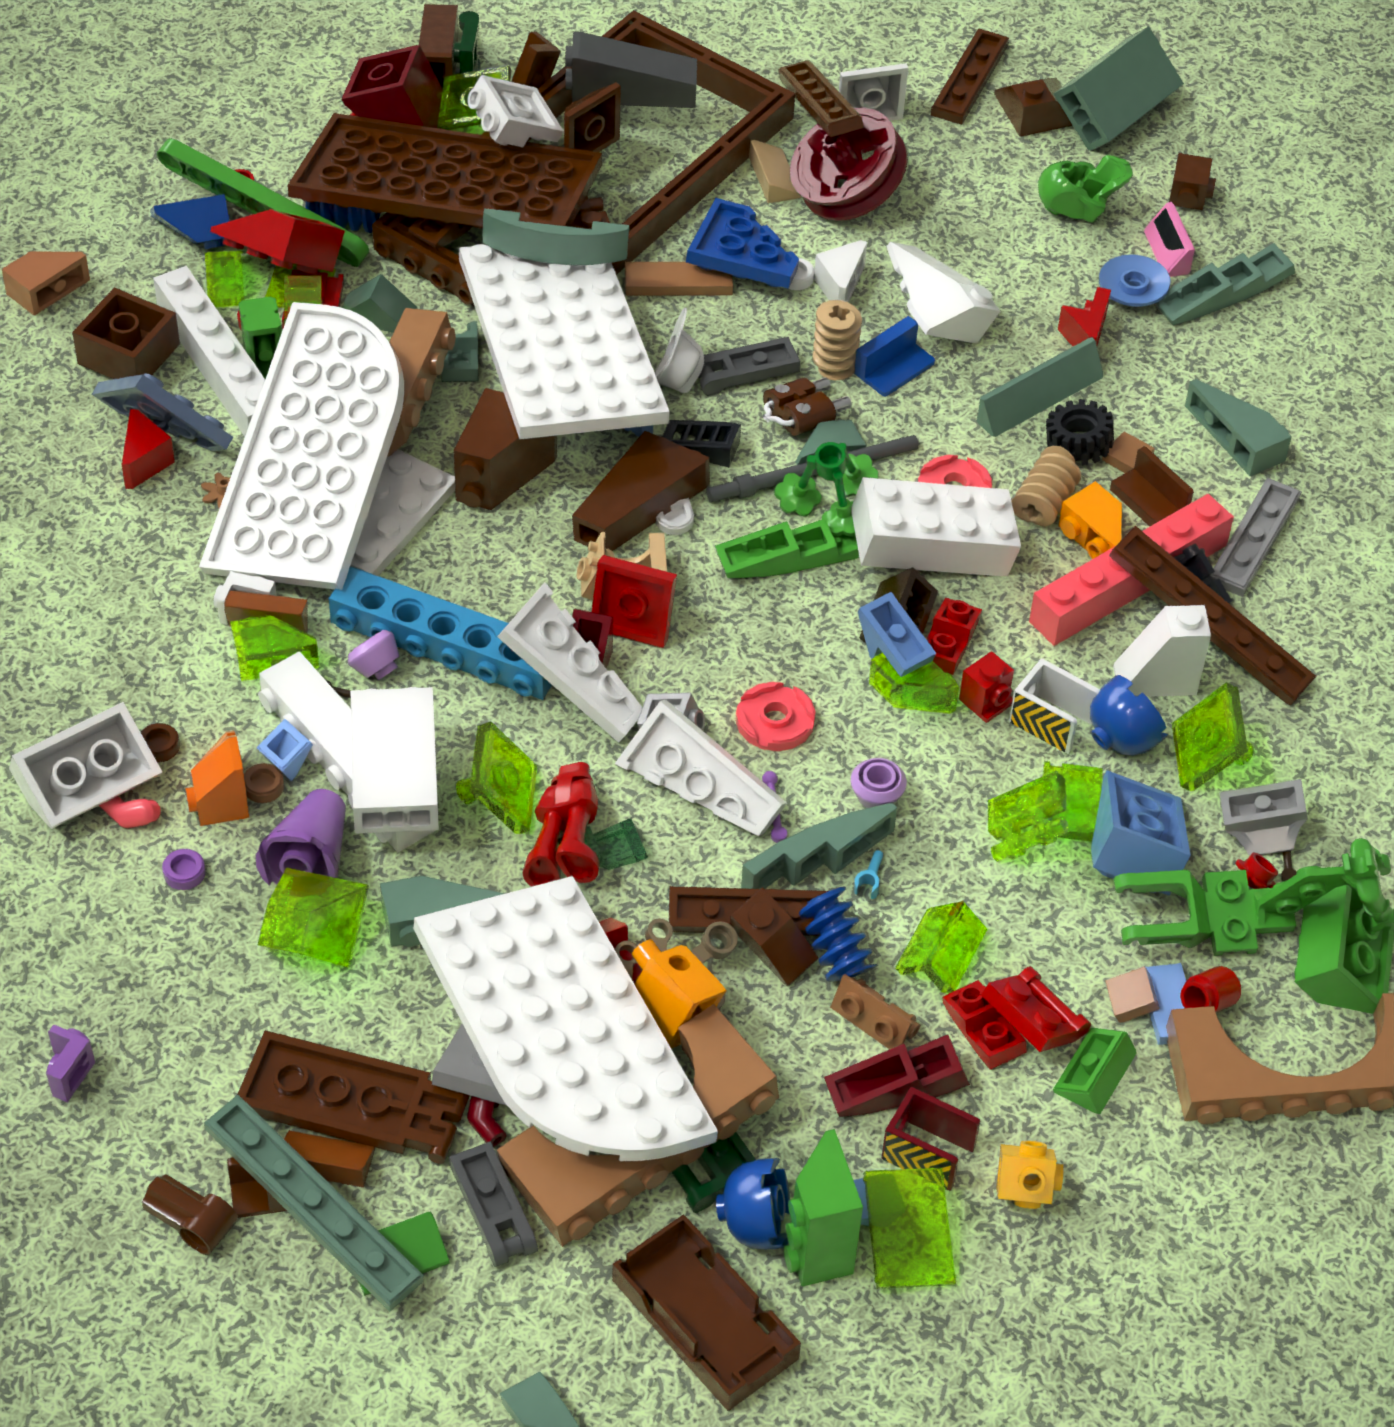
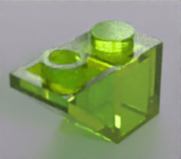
M883 653L871 659L869 684L894 708L951 714L956 710L959 686L951 674L944 672L933 661L900 677Z

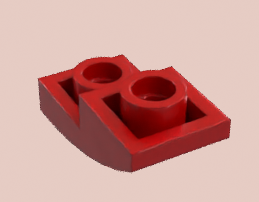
M946 597L934 616L931 631L926 638L936 652L933 661L924 666L954 675L974 634L982 609L971 606L964 601Z
M977 980L943 996L942 1000L950 1017L980 1059L991 1070L1027 1053L1026 1040L981 996L986 987Z

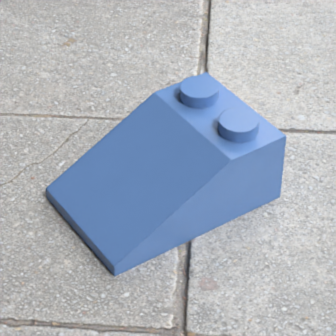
M1106 770L1103 776L1091 845L1093 868L1097 869L1102 875L1112 879L1123 873L1183 870L1191 854L1181 798ZM1169 891L1160 892L1168 896H1170L1171 892Z

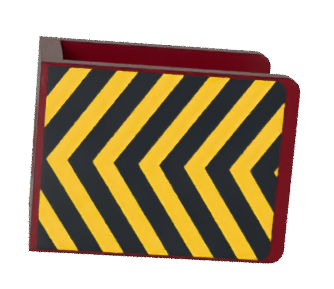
M910 1087L885 1129L881 1159L945 1190L951 1191L955 1182L958 1158L905 1133V1130L910 1123L973 1153L981 1121L969 1113Z

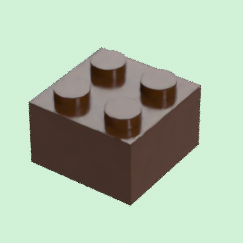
M115 287L72 332L77 364L112 379L144 375L145 373L153 375L180 345L176 312Z

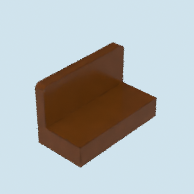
M530 32L511 82L538 89L551 78L561 50L538 32Z
M1146 446L1138 449L1134 469L1112 480L1110 491L1148 526H1152L1192 502L1194 493L1193 489Z

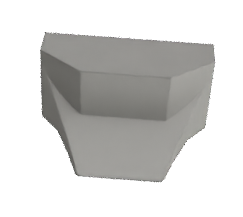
M1301 779L1219 792L1225 831L1236 837L1248 855H1251L1253 852L1266 855L1294 849L1300 827L1308 819Z

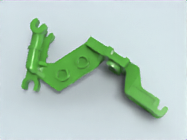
M1359 838L1351 843V856L1348 853L1342 854V867H1303L1297 870L1296 875L1287 881L1277 883L1273 888L1249 889L1246 870L1206 872L1202 877L1203 889L1188 870L1123 873L1114 877L1116 893H1122L1128 888H1131L1133 893L1169 891L1187 899L1190 917L1189 920L1181 923L1131 925L1124 927L1121 930L1123 945H1129L1132 941L1138 940L1140 945L1178 943L1187 948H1193L1211 937L1214 956H1222L1223 953L1242 951H1246L1247 954H1255L1258 950L1256 934L1293 932L1296 928L1294 913L1336 887L1348 885L1357 891L1367 915H1369L1373 932L1380 931L1383 927H1390V931H1394V909L1390 907L1389 899L1386 900L1382 894L1378 871H1380L1382 876L1391 872L1390 859L1388 855L1381 854L1368 840Z

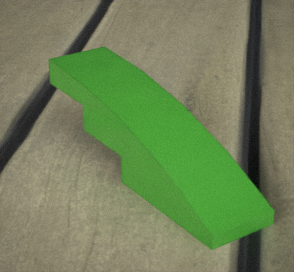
M826 519L792 530L786 521L715 545L717 555L727 578L782 575L860 558L856 535L846 536L842 534L840 536H833Z

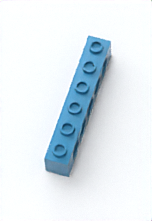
M351 566L343 589H335L329 597L331 623L336 624L337 627L344 631H355L372 637L382 630H387L394 634L397 647L406 650L415 657L432 659L442 663L448 669H459L473 674L486 683H497L511 688L522 696H533L543 700L552 686L551 683L497 637L509 624L507 622Z

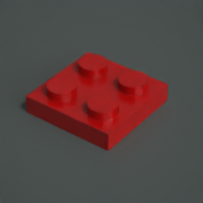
M602 555L597 563L591 612L613 616V635L664 648L669 637L677 574Z

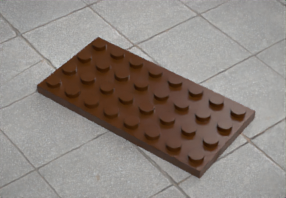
M333 113L288 183V197L302 199L305 202L336 204L343 208L368 209L375 213L388 212L405 215L408 218L420 217L439 220L442 223L472 225L479 229H483L484 208L520 212V221L571 227L602 166V153L526 142L524 147L510 144L504 146L486 135Z

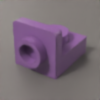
M53 1025L48 1034L55 1055L48 1064L46 1075L52 1096L68 1103L95 1064L90 1039L85 1034L73 1028L66 1030Z

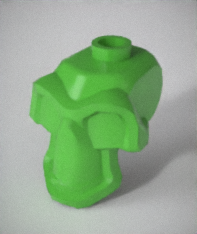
M1112 155L1104 156L1096 168L1091 163L1085 161L1077 163L1071 161L1056 162L1045 168L1039 177V197L1045 208L1052 214H1061L1074 220L1084 219L1094 223L1098 219L1097 217L1105 211L1107 198L1131 180L1133 171L1128 161Z

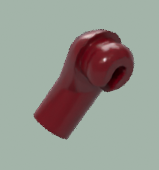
M471 1096L467 1115L468 1122L485 1143L491 1141L492 1146L495 1147L503 1142L507 1136L506 1132L492 1117L494 1108L498 1107L499 1103Z

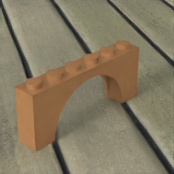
M1383 993L1373 1014L1375 1041L1372 1049L1365 1057L1349 1068L1323 1076L1305 1077L1285 1074L1272 1070L1251 1059L1227 1036L1217 1018L1214 1006L1171 1009L1166 1025L1168 1033L1167 1044L1184 1121L1198 1120L1201 1124H1214L1223 1118L1241 1117L1245 1121H1255L1270 1114H1284L1286 1117L1295 1118L1303 1116L1309 1111L1326 1110L1329 1114H1342L1351 1108L1369 1107L1373 1111L1391 1108L1394 1106V993Z
M714 1004L678 1027L682 1050L689 1058L695 1071L693 1088L718 1130L716 1141L729 1138L738 1130L740 1124L755 1114L761 1115L767 1112L774 1105L775 1101L779 1098L776 1075ZM533 1125L498 1148L497 1154L507 1177L563 1247L572 1240L584 1238L591 1232L596 1223L609 1214L615 1215L623 1211L629 1205L631 1199L644 1190L658 1187L664 1182L667 1175L680 1165H687L697 1160L702 1155L704 1148L711 1144L660 1159L619 1161V1155L586 1156L570 1151L547 1139Z

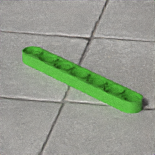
M168 138L157 151L159 161L166 168L216 195L225 194L227 201L251 214L272 209L322 221L345 230L337 257L340 261L358 267L369 253L368 245L354 233L178 140Z

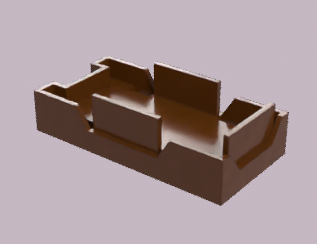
M684 1214L627 1253L626 1260L619 1259L613 1263L612 1281L727 1411H730L799 1360L801 1342L772 1310L763 1311L758 1306L759 1296L719 1253H715L711 1243ZM701 1257L711 1269L708 1270L699 1258ZM646 1296L650 1300V1304L653 1306V1310H651ZM759 1321L769 1334H766L756 1322Z

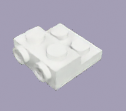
M481 75L469 93V107L476 110V114L482 119L481 125L483 130L490 132V137L500 145L506 146L510 144L524 147L529 137L537 141L544 139L558 142L564 133V130L535 87Z

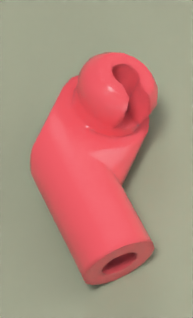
M117 796L99 805L123 828L148 825L156 821L161 814L160 806L154 800L137 799L124 802Z

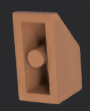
M30 251L2 269L6 294L34 316L90 281L87 257L83 252Z

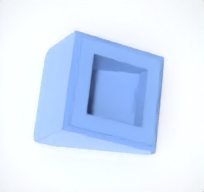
M284 719L257 746V749L282 774L292 781L297 776L313 744Z

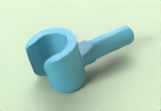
M879 850L874 851L868 869L856 875L854 883V893L856 895L861 885L869 884L873 886L871 899L877 897L879 893L877 872L884 855L883 852Z

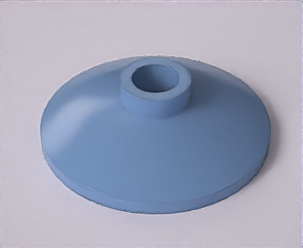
M1122 255L1109 260L1103 265L1099 273V285L1101 288L1111 290L1110 299L1127 306L1142 307L1155 304L1167 295L1170 288V276L1164 266L1149 257Z

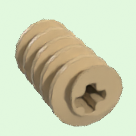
M829 300L822 303L816 311L817 319L815 322L816 330L814 333L815 341L812 358L823 377L835 381L844 380L854 374L856 349L860 345L862 317L854 305L841 300Z
M1050 446L1043 450L1034 467L1028 473L1027 478L1023 481L1022 486L1017 490L1015 497L1011 500L1014 514L1026 522H1033L1044 527L1050 526L1055 522L1057 515L1061 512L1062 502L1069 498L1075 490V486L1081 480V471L1068 450L1061 446Z

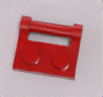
M1032 966L1025 968L1019 975L989 982L981 996L1039 1052L1076 1042L1091 1027V1022L1082 1014L1076 1015L1040 981L1041 975Z

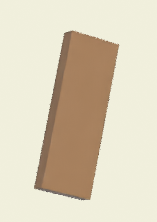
M625 262L626 296L733 295V278L728 273L713 269H701L697 265L686 262Z

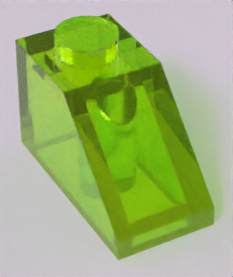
M271 615L230 621L233 646L241 681L260 678L259 673L299 651L315 669L320 668L318 646L315 637Z

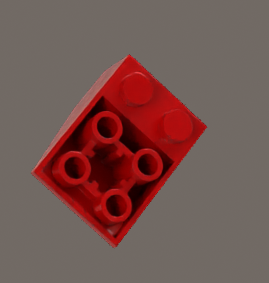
M269 209L212 226L210 232L224 237L222 243L227 246L241 250L244 249V246L248 247L246 253L266 260L269 255L272 257L271 263L274 265L292 269L293 264H297L296 269L317 275L318 269L333 272L345 230L322 221Z

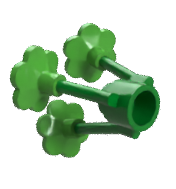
M826 442L817 448L815 455L807 456V466L802 477L795 473L786 474L783 482L776 485L774 495L780 500L782 511L786 513L796 512L800 516L810 515L813 507L818 506L822 499L820 492L815 489L816 483L814 479L811 478L815 469L821 478L834 481L838 501L831 505L830 510L823 513L822 519H826L833 536H840L842 534L855 536L851 512L853 501L850 502L846 499V496L857 494L863 477L878 479L879 473L872 467L873 461L868 455L861 454L856 457L847 453L845 443Z

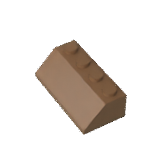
M405 308L389 341L402 367L404 400L400 419L387 458L407 442L413 427L418 426L422 407L425 401H429L433 383L437 375H441L443 371L445 357L448 351L452 350L455 345L456 334L454 328L450 326L447 312Z

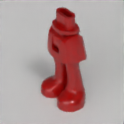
M585 762L561 766L558 775L552 779L551 786H548L535 808L534 812L537 820L543 823L535 846L527 855L522 872L524 880L531 887L561 879V870L567 877L573 876L574 880L578 883L591 882L598 876L599 858L596 852L585 844L584 840L587 825L595 820L598 810V797L593 779L589 774L590 766ZM560 831H564L562 841L557 848Z

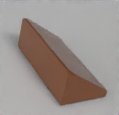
M230 590L224 603L229 627L307 635L308 599Z
M291 1130L288 1131L284 1140L326 1181L364 1188L375 1147Z

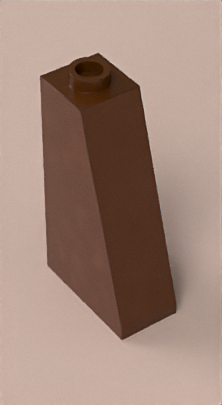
M424 4L419 44L452 109H454L457 64L454 63L455 42H458L459 33L458 5Z

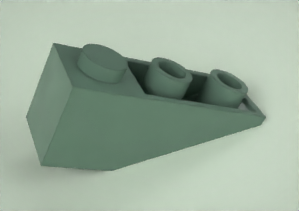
M426 876L380 883L382 910L391 947L399 945L412 947L421 944L413 929L415 917L505 893Z

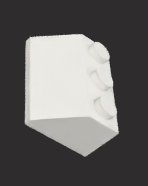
M124 702L12 755L9 770L28 804L51 829L163 773Z

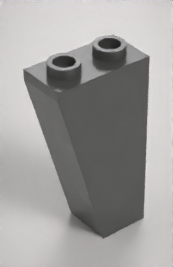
M573 31L572 46H566L565 67H572V69H566V90H572V103L593 91L616 82L621 85L620 106L696 108V58Z

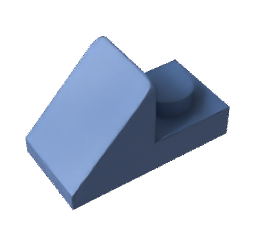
M892 592L859 608L858 616L869 656L872 660L885 655L900 677L933 661L936 652Z

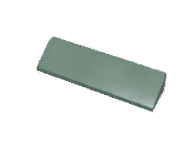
M1092 337L981 396L977 423L991 436L996 437L1102 379L1103 369L1095 340Z

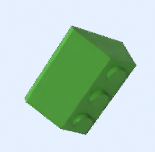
M1348 885L1336 887L1303 908L1297 966L1294 971L1295 983L1317 1003L1374 1014L1382 994L1389 991L1394 931H1390V927H1383L1380 931L1373 932L1369 915H1367L1357 891Z
M832 1129L825 1131L796 1179L794 1199L788 1201L791 1222L786 1223V1233L789 1245L784 1246L783 1252L789 1272H797L802 1287L854 1274L863 1205L836 1131Z

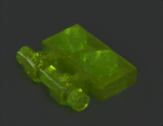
M1054 771L988 800V832L996 840L1002 838L1001 843L992 846L990 849L995 861L998 862L1008 857L1011 860L1025 855L1027 849L1039 844L1042 846L1052 844L1057 841L1058 836L1069 831L1065 818L1060 817L1052 821L1053 816L1066 811L1065 778L1059 772ZM1033 825V829L1021 834L1022 829Z

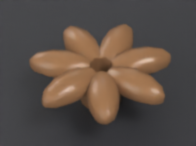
M216 473L215 483H202L201 488L209 492L203 497L202 501L204 503L217 501L218 508L220 509L230 478L224 477L221 473Z

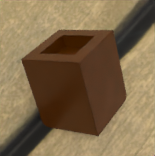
M233 1157L227 1159L232 1204L238 1218L287 1211Z

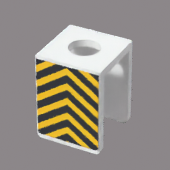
M1041 658L1014 690L1009 722L1069 754L1073 746L1077 719L1039 699L1037 696L1092 725L1090 705L1093 698L1100 692V689Z

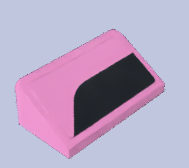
M1168 202L1146 226L1144 233L1157 262L1164 266L1170 277L1187 275L1191 271L1195 249L1175 205L1172 202Z

